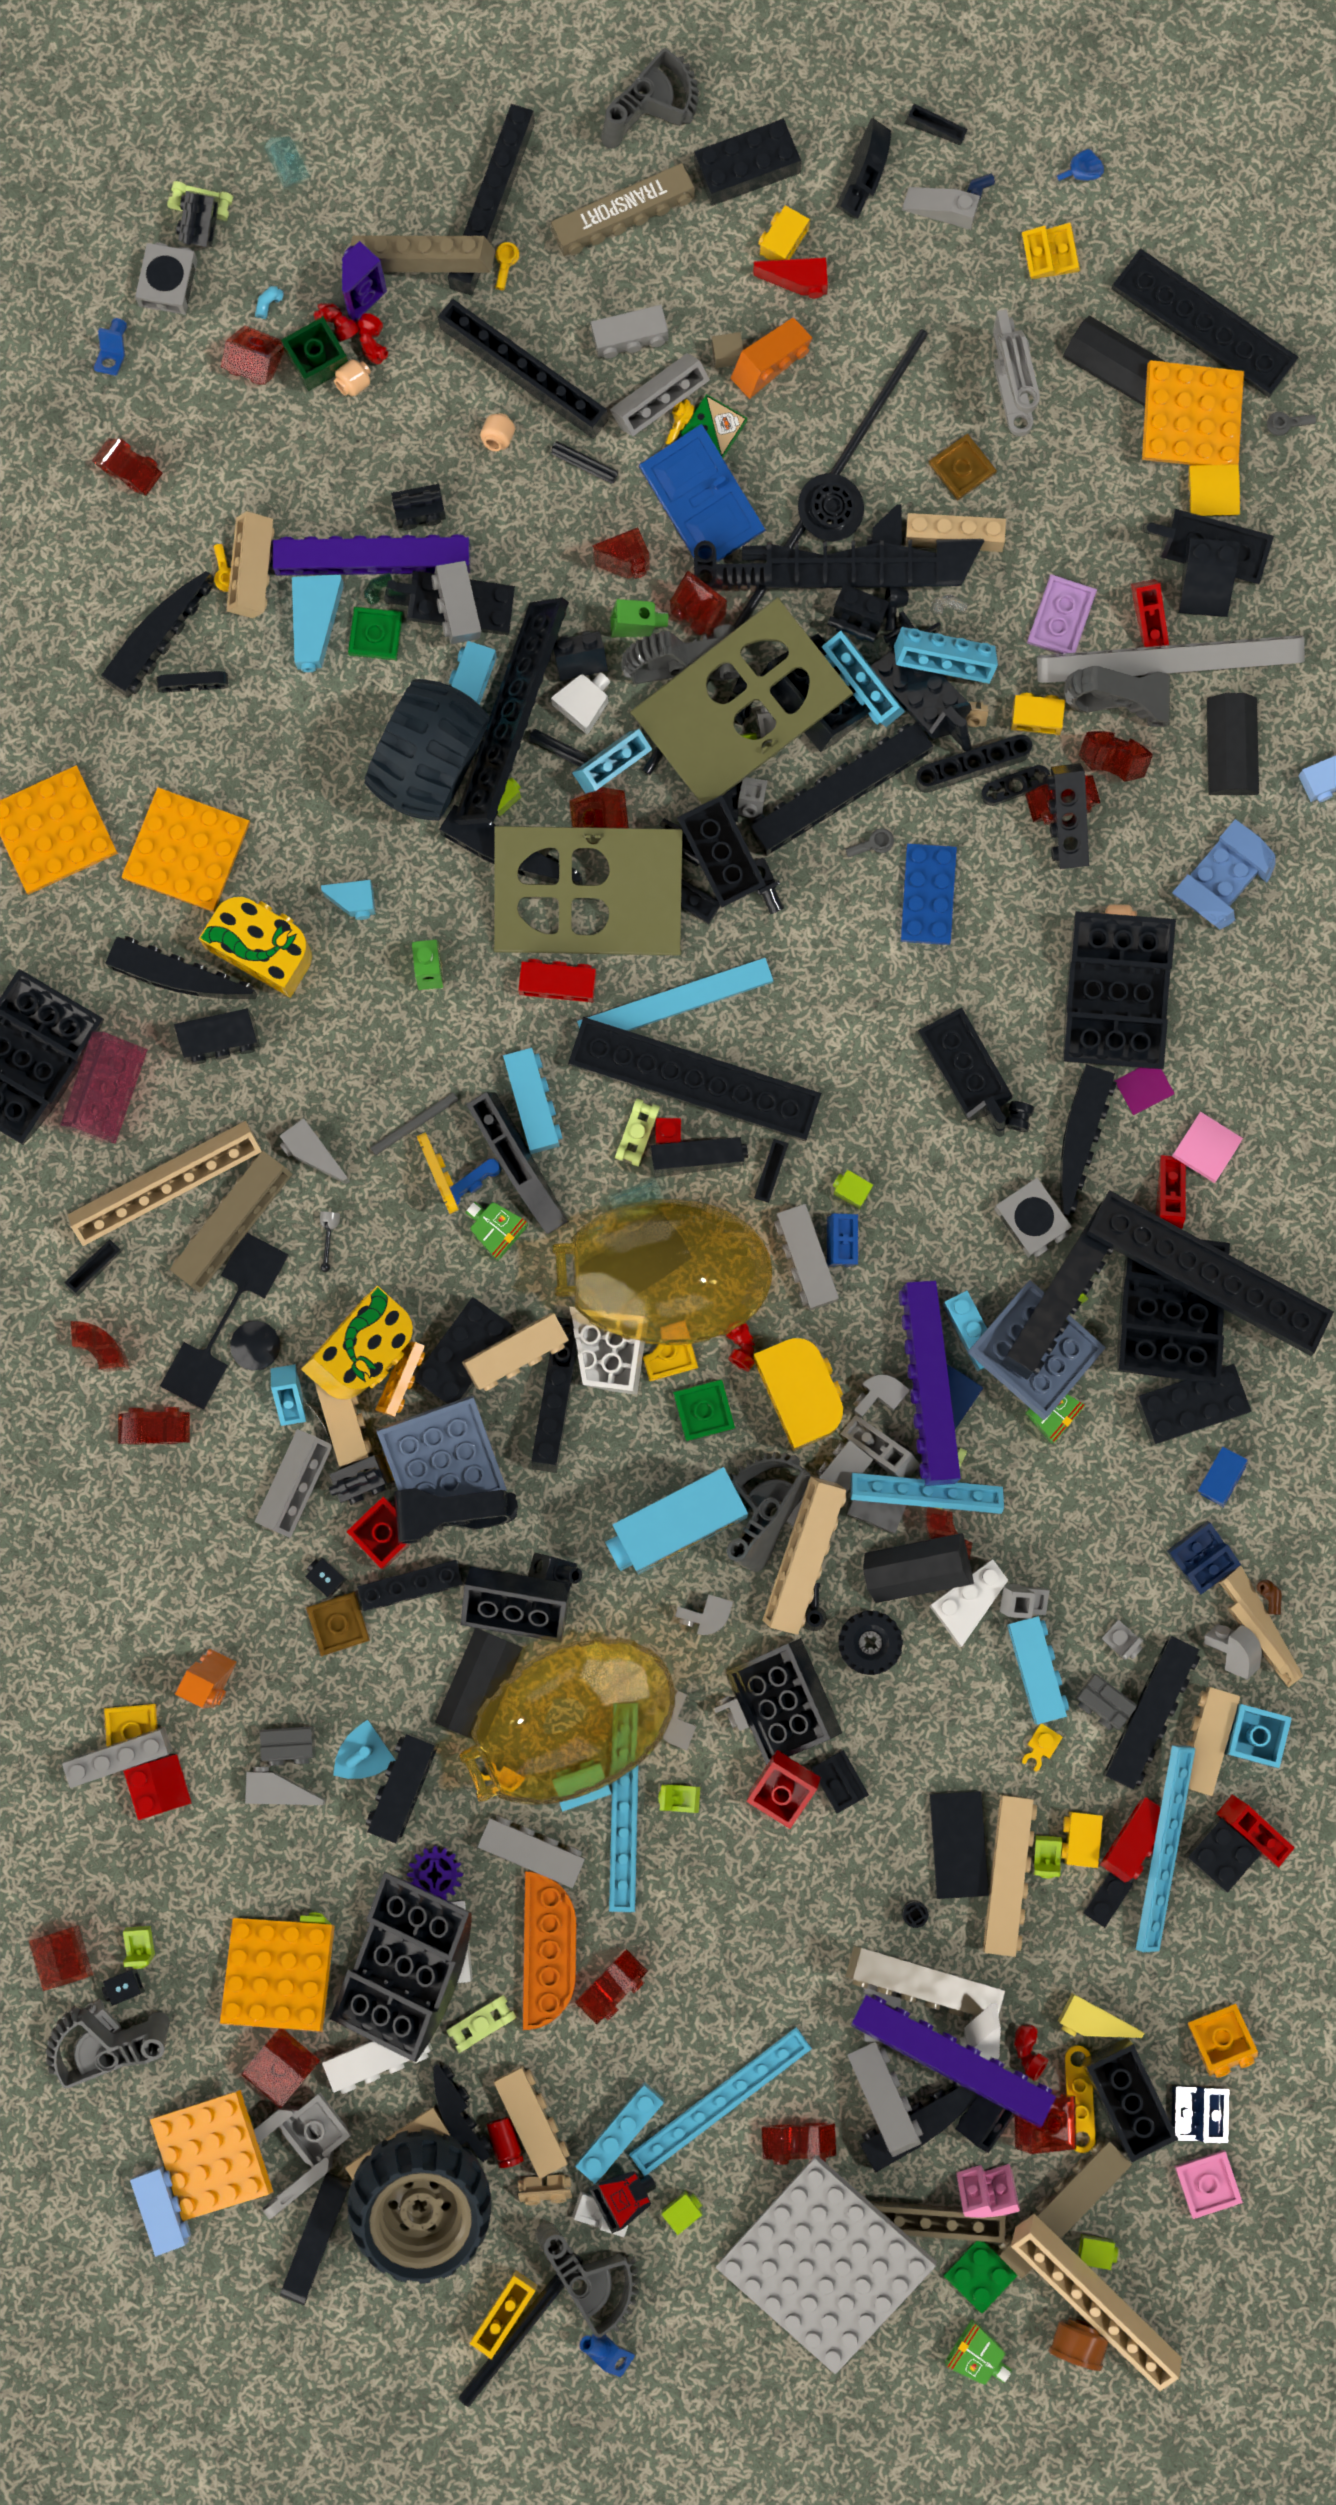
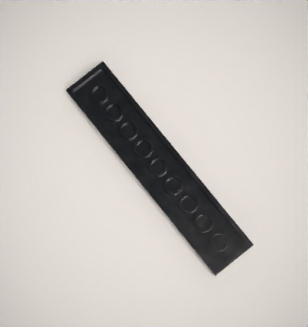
M563 597L530 602L487 728L454 821L459 825L492 823L497 816L501 798L505 793V787L513 770V764L520 749L522 737L528 726L532 708L536 703V697L543 682L544 673L551 659L554 644L558 639L562 621L566 615L569 602Z
M583 1017L568 1062V1066L805 1142L807 1141L822 1094Z
M1110 1190L1106 1194L1086 1235L1309 1356L1315 1353L1334 1311Z

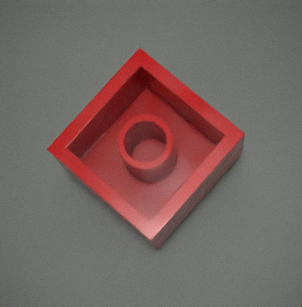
M384 1496L346 1531L383 1570L411 1545L398 1543L396 1508Z
M776 1750L750 1789L746 1802L791 1829L817 1791L821 1777Z

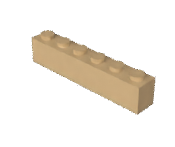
M810 1476L762 1620L770 1628L798 1635L800 1628L805 1624V1613L808 1604L813 1600V1589L816 1580L821 1576V1565L824 1556L829 1552V1541L832 1532L837 1528L840 1508L844 1506L846 1501V1489L838 1483Z
M1000 1795L983 1942L984 1953L1016 1957V1951H1021L1022 1935H1018L1019 1925H1024L1025 1909H1021L1022 1898L1027 1899L1028 1883H1024L1025 1872L1029 1873L1031 1868V1857H1027L1028 1846L1032 1847L1034 1841V1831H1030L1031 1820L1035 1821L1037 1815V1805H1033V1799Z

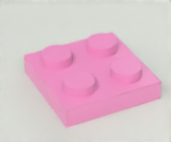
M1225 2150L1175 2166L1192 2219L1243 2203Z

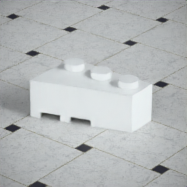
M990 1560L972 1574L974 1584L952 1588L929 1605L959 1647H962L1008 1581L994 1560Z

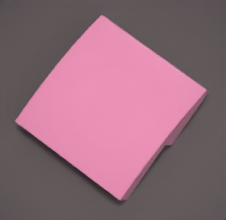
M1200 1112L1172 1157L1215 1183L1243 1138Z
M1009 2164L988 2171H984L982 2166L979 2165L956 2172L965 2217H994L1020 2211L1013 2171Z

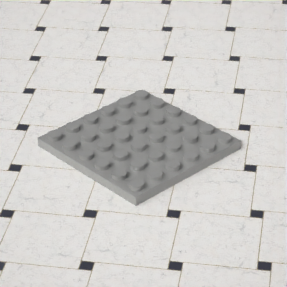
M815 2155L724 2255L715 2268L836 2375L936 2267L937 2261L819 2156Z

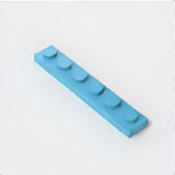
M852 1473L850 1478L851 1500L1002 1514L1004 1510L1003 1487L968 1483L925 1486L924 1479Z

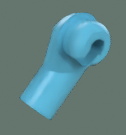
M270 286L258 297L255 317L267 319L269 304L273 300L280 302L284 296L283 291L277 289V286Z

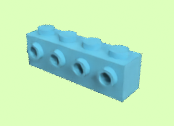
M902 627L894 645L896 665L990 684L998 666L995 646L988 643L969 641L964 638H954L939 633L934 634L914 628Z
M842 631L822 646L827 653L824 657L833 668L835 666L838 667L841 671L839 676L847 686L852 685L856 691L853 695L862 706L866 704L871 711L868 714L877 725L881 723L887 727L905 712Z

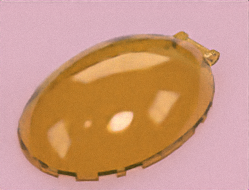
M658 1199L623 1205L600 1214L582 1226L571 1238V1243H559L552 1246V1252L556 1256L557 1287L555 1288V1296H575V1309L585 1316L590 1324L604 1332L609 1331L620 1335L623 1339L645 1341L647 1344L686 1345L709 1341L711 1338L722 1334L726 1335L738 1326L745 1324L758 1312L767 1298L772 1282L770 1255L762 1238L756 1231L738 1216L720 1207L697 1201ZM566 1254H572L574 1286H567Z
M593 1637V1640L578 1642L577 1640L558 1646L519 1668L517 1674L508 1681L505 1679L499 1684L500 1688L490 1699H486L477 1713L478 1718L471 1732L476 1745L461 1752L459 1757L461 1762L467 1766L477 1790L476 1797L480 1802L498 1795V1798L514 1803L531 1805L553 1804L597 1791L615 1782L637 1767L649 1756L663 1738L672 1719L675 1707V1686L672 1676L663 1660L654 1651L637 1644L634 1640L620 1637L616 1639ZM480 1756L493 1783L489 1786H486L475 1761Z

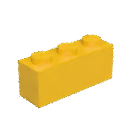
M515 2270L474 2333L470 2345L492 2359L535 2293L537 2284Z

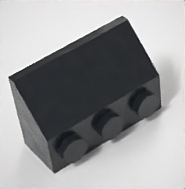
M248 1008L174 1024L183 1057L187 1062H191L192 1065L205 1063L206 1058L211 1057L226 1059L231 1056L230 1053L240 1051V1054H249L255 1052V1048L260 1047L255 1018Z

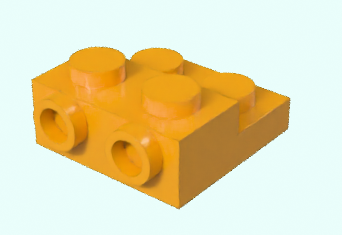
M1237 2004L1188 2022V2027L1209 2076L1215 2074L1216 2078L1228 2075L1231 2072L1230 2068L1240 2065L1241 2068H1246L1255 2063L1254 2058L1258 2057V2051Z

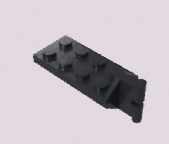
M1173 509L1167 527L1153 522L1141 525L1143 533L1163 538L1160 552L1161 558L1184 564L1186 538L1240 542L1235 578L1255 584H1260L1274 538L1273 535L1179 509Z
M413 570L411 584L400 583L395 580L387 582L384 602L386 604L408 606L407 621L442 626V622H445L444 614L438 611L437 599L440 598L439 592L434 590L431 576L434 573ZM469 579L481 631L509 635L515 586Z
M894 649L871 665V668L898 703L932 739L951 735L962 747L963 751L971 750L972 746L965 719L972 710L971 704L942 674L896 665Z
M963 1008L919 1029L918 1034L967 1120L972 1121L986 1117L995 1135L1002 1137L1005 1133L1006 1117L1000 1107L1010 1101L1013 1095Z

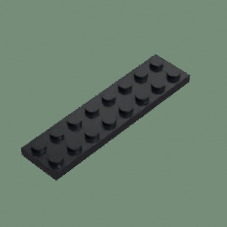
M1141 248L1112 285L1111 289L1226 369L1244 371L1243 381L1268 398L1271 397L1299 358Z

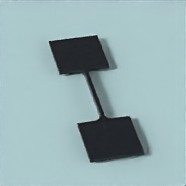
M246 1233L236 1246L221 1274L222 1277L237 1284L238 1291L207 1348L199 1350L184 1342L160 1387L203 1410L205 1409L228 1367L227 1364L211 1355V1349L243 1292L251 1291L264 1299L266 1298L289 1254Z

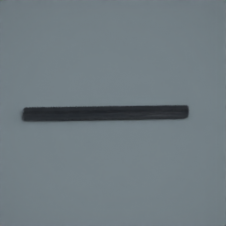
M574 2253L578 2262L582 2265L583 2259L578 2254ZM557 2273L512 2328L493 2358H489L459 2395V2400L463 2405L471 2406L565 2287Z

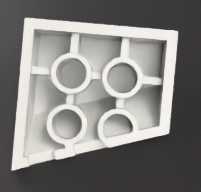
M570 1307L583 1385L612 1392L637 1395L648 1320L641 1315L617 1312L608 1314L607 1311Z

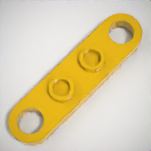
M426 1132L418 1135L417 1139L420 1146H423L422 1151L444 1202H446L445 1205L449 1214L459 1210L450 1190V1186L454 1184L448 1171L443 1173L442 1168L446 1167L440 1153L435 1154Z
M1073 2045L1067 2049L1064 2056L1068 2140L1070 2146L1075 2151L1086 2153L1095 2145L1093 2085L1083 2064L1081 2066H1074L1070 2058L1076 2051L1082 2052L1085 2058L1090 2056V2053L1081 2045ZM1078 2132H1086L1089 2135V2142L1085 2146L1076 2145L1074 2139Z

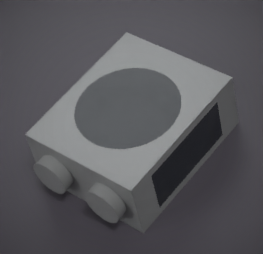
M159 242L155 244L147 243L135 295L139 307L186 315L198 262L195 252L182 246L173 248Z
M1035 1178L994 1207L995 1212L1028 1258L1032 1255L1038 1258L1049 1250L1047 1248L1048 1244L1053 1241L1056 1244L1060 1243L1069 1236L1067 1231L1072 1228L1038 1178Z

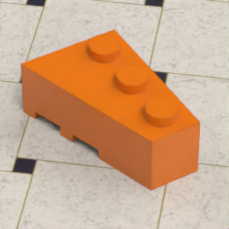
M794 317L744 349L739 356L730 379L749 399L752 398L782 371L786 370L795 360H800L807 355L810 350L808 347L812 340L811 335Z
M209 1649L206 1656H201L200 1661L202 1663L196 1661L186 1671L175 1695L201 1708H214L215 1705L222 1703L226 1695V1691L223 1689L237 1663Z

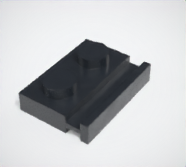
M844 1750L811 1768L813 1773L821 1777L819 1784L836 1814L869 1796Z

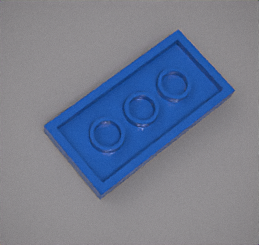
M907 843L901 942L951 944L957 847Z

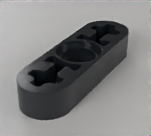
M223 671L165 674L157 677V690L162 693L191 691L194 688H198L199 691L226 689L229 687L228 673Z
M1036 765L988 782L982 789L981 798L985 804L995 806L1043 789L1047 786V776L1050 775V772L1045 766ZM1035 772L1045 775L1042 783H1039L1038 780H1033L1029 784L1031 787H1027V780L1032 779L1035 776ZM1019 780L1023 786L1022 790L1013 792L1009 788V782ZM1004 783V790L1007 796H1004L1003 791L997 794L996 799H993L992 796L987 797L989 788H992L993 791L1001 790V784Z

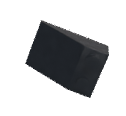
M1186 538L1178 613L1228 617L1238 564L1240 542Z

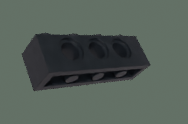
M1081 763L1052 766L1051 775L1047 776L1048 790H1052V799L1048 800L1049 813L1053 814L1054 822L1050 823V835L1055 840V846L1051 847L1052 861H1056L1059 869L1089 866L1085 770ZM1072 789L1069 796L1061 797V793L1064 790ZM1073 813L1071 819L1067 821L1062 820L1065 814ZM1067 837H1074L1070 844L1063 843Z
M453 1560L360 1585L357 1588L363 1611L368 1612L461 1587L465 1584L459 1561Z

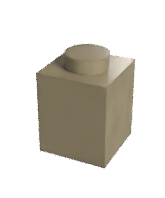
M741 332L712 336L715 368L737 364L741 352L747 348L746 340L742 341Z

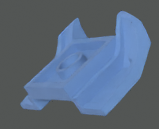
M1235 819L1219 837V842L1196 869L1183 879L1172 894L1218 929H1222L1236 920L1234 910L1230 906L1258 874L1266 883L1268 882L1276 864L1275 854L1259 836Z

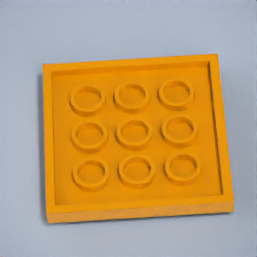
M1150 360L1147 363L1142 460L1184 465L1238 464L1239 466L1244 371Z
M77 765L0 800V837L28 895L118 854Z
M157 787L121 878L215 912L250 821Z
M233 1918L220 2024L323 2032L335 1926L330 1924Z
M241 2090L150 2119L166 2171L169 2170L173 2185L171 2188L174 2197L178 2196L181 2212L179 2213L182 2221L263 2197L273 2192Z

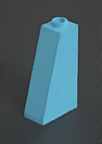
M341 575L292 577L294 661L297 669H301L302 672H314L316 668H322L343 590Z

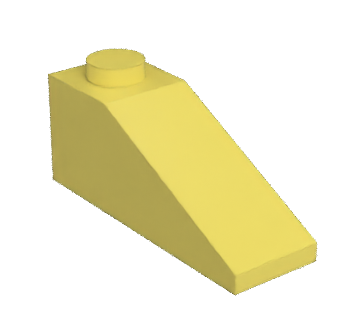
M1073 1993L1058 2019V2022L1063 2024L1061 2029L1074 2037L1077 2033L1083 2036L1142 2038L1144 2032Z

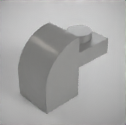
M888 1375L873 1376L862 1384V1387L869 1393L867 1395L863 1392L853 1403L856 1406L853 1412L862 1418L877 1399L891 1411H894L910 1390L894 1377Z
M1005 1584L1002 1592L1000 1612L1008 1617L1032 1619L1033 1614L1046 1615L1050 1590L1038 1587H1025L1019 1584Z
M708 1595L703 1614L678 1607L675 1617L680 1618V1624L694 1627L695 1623L700 1624L697 1632L698 1635L714 1634L726 1624L733 1601Z
M1217 1624L1205 1635L1204 1644L1227 1653L1226 1671L1248 1680L1260 1668L1261 1645L1255 1634L1247 1627L1241 1625L1234 1631L1227 1626Z
M677 1691L676 1695L670 1694L665 1708L670 1710L669 1713L666 1714L658 1711L656 1719L657 1728L660 1735L668 1743L687 1750L697 1726L678 1719L687 1694Z

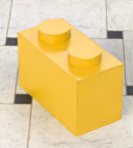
M785 205L781 212L777 211L773 216L770 230L768 232L764 231L758 243L760 245V255L769 260L791 259L809 230L810 219Z
M1032 693L1016 695L1013 702L1011 730L1060 735L1063 727L1065 700L1059 699L1058 696L1047 695L1044 698L1035 697Z
M1069 1811V1817H1064L1063 1832H1067L1066 1843L1062 1842L1061 1858L1065 1859V1864L1098 1868L1102 1815Z

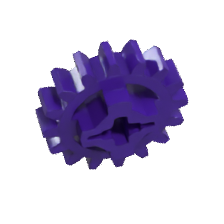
M434 1846L431 1853L428 1848H424V1856L422 1857L417 1853L415 1855L417 1863H409V1866L414 1870L407 1873V1876L413 1878L414 1881L411 1884L448 1900L447 1893L449 1892L454 1896L456 1891L453 1887H461L462 1885L457 1880L458 1877L464 1876L463 1872L457 1870L462 1865V1862L455 1863L453 1860L456 1854L448 1856V1848L446 1847L442 1852H439L438 1846ZM430 1858V1865L426 1869L419 1870L421 1864ZM441 1858L449 1863L451 1869H446L441 1864ZM435 1863L437 1871L442 1873V1876L437 1879L436 1887L434 1878L429 1876V1873L434 1870ZM452 1879L450 1885L445 1890L440 1891L441 1883L444 1880ZM420 1880H425L430 1885V1891L422 1886Z

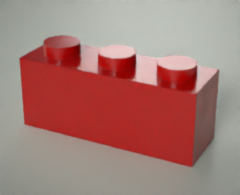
M528 959L527 962L521 961L518 988L520 996L594 1003L597 973L596 969H593L591 965L577 964V967L567 966V963L561 961H553L552 964H543V961L539 959Z
M1147 1797L1140 1800L1099 1865L1125 1883L1132 1878L1136 1880L1144 1869V1866L1141 1864L1145 1857L1150 1858L1153 1854L1161 1807Z

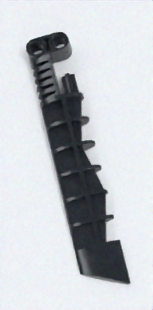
M937 539L936 553L912 548V540H908V547L885 543L884 540H880L879 543L855 548V540H852L851 549L828 555L827 541H823V555L799 550V541H795V549L767 542V545L742 546V561L767 560V563L717 564L716 548L713 543L701 541L694 549V578L696 586L702 591L722 589L723 586H729V589H732V586H738V589H741V586H747V589H750V586H756V589H759L760 585H765L766 589L842 588L843 584L853 588L962 586L984 543V539ZM709 548L712 551V556L709 559L700 558L699 552L701 549ZM709 573L713 577L712 581L708 584H702L699 581L700 575Z

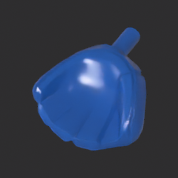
M1086 149L1077 153L1071 160V169L1057 175V178L1061 181L1074 175V178L1077 180H1096L1103 175L1104 165L1092 150Z

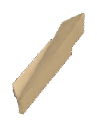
M1239 1566L1219 1581V1584L1234 1601L1227 1610L1240 1626L1247 1627L1255 1634L1261 1645L1262 1655L1289 1688L1302 1678L1303 1674L1246 1573Z

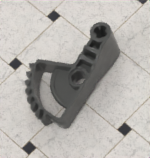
M662 49L631 86L614 99L606 110L601 133V142L605 147L610 149L618 147L624 135L644 113L681 126L682 123L690 124L693 121L699 101V90L697 88V80L694 79V71H690V64H684V56L677 58L668 49ZM661 64L673 71L684 87L686 106L683 110L671 106L673 102V88L668 77L658 69Z
M732 625L718 626L713 629V635L707 638L705 633L703 640L697 641L696 638L690 643H684L670 631H661L657 634L652 633L649 637L645 636L643 640H637L636 643H632L630 647L625 649L621 663L624 676L632 678L634 684L674 678L732 633L735 627ZM726 663L713 671L709 678L724 681L737 678L740 675L731 664Z
M1091 666L1085 669H1078L1067 677L1066 685L1064 686L1066 703L1078 712L1089 713L1125 707L1131 713L1135 712L1139 718H1147V725L1150 727H1165L1170 724V675L1157 671L1138 678L1104 667Z
M774 1452L773 1456H771L769 1453H764L763 1459L760 1456H755V1463L746 1460V1468L738 1466L740 1471L738 1475L731 1473L732 1478H734L732 1480L734 1487L752 1507L754 1514L746 1527L742 1529L743 1532L740 1537L728 1544L727 1555L731 1560L749 1571L758 1572L765 1567L773 1553L781 1529L807 1488L811 1475L806 1469L799 1466L800 1458L796 1455L790 1456L788 1453H783L781 1456L778 1452ZM783 1467L800 1471L794 1484L785 1480L772 1479L760 1483L750 1493L745 1489V1485L752 1478L769 1469ZM777 1507L776 1514L770 1517L771 1510Z
M73 2006L70 2013L66 2011L63 2014V2018H59L48 2039L46 2062L49 2065V2074H56L63 2088L68 2089L123 2066L147 2064L157 2060L164 2054L170 2025L169 2017L163 2012H153L148 2016L146 2022L139 2025L135 2024L129 2029H124L114 2034L87 2008L79 2009ZM77 2025H81L86 2032L80 2036L74 2049V2059L78 2069L69 2072L61 2057L60 2043L70 2030Z
M551 2222L541 2223L535 2231L536 2240L596 2337H602L612 2328L619 2332L620 2328L617 2323L620 2321L626 2324L627 2320L623 2315L625 2313L631 2315L633 2311L628 2305H635L637 2302L631 2295L639 2294L638 2288L633 2286L640 2282L639 2278L634 2276L639 2272L636 2266H632L636 2262L633 2256L624 2257L621 2254L581 2265L558 2228ZM623 2265L625 2281L620 2302L606 2320L594 2327L589 2318L605 2305L611 2292L612 2280L609 2269ZM576 2280H584V2284L580 2289H572V2285Z

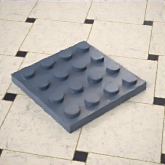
M1029 1280L967 1352L1041 1419L1045 1420L1106 1347L1068 1315L1066 1320L1070 1323L1062 1335L1057 1333L1054 1340L1057 1344L1050 1355L1044 1354L1041 1360L1045 1364L1038 1375L1033 1373L1026 1380L1001 1364L1044 1295V1292Z
M473 1395L376 1429L398 1490L417 1488L438 1497L507 1490Z

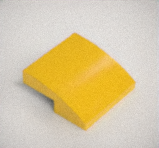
M1071 223L1049 229L1044 225L1022 232L1031 279L1081 271Z
M1238 464L1189 466L1190 513L1200 516L1240 515Z

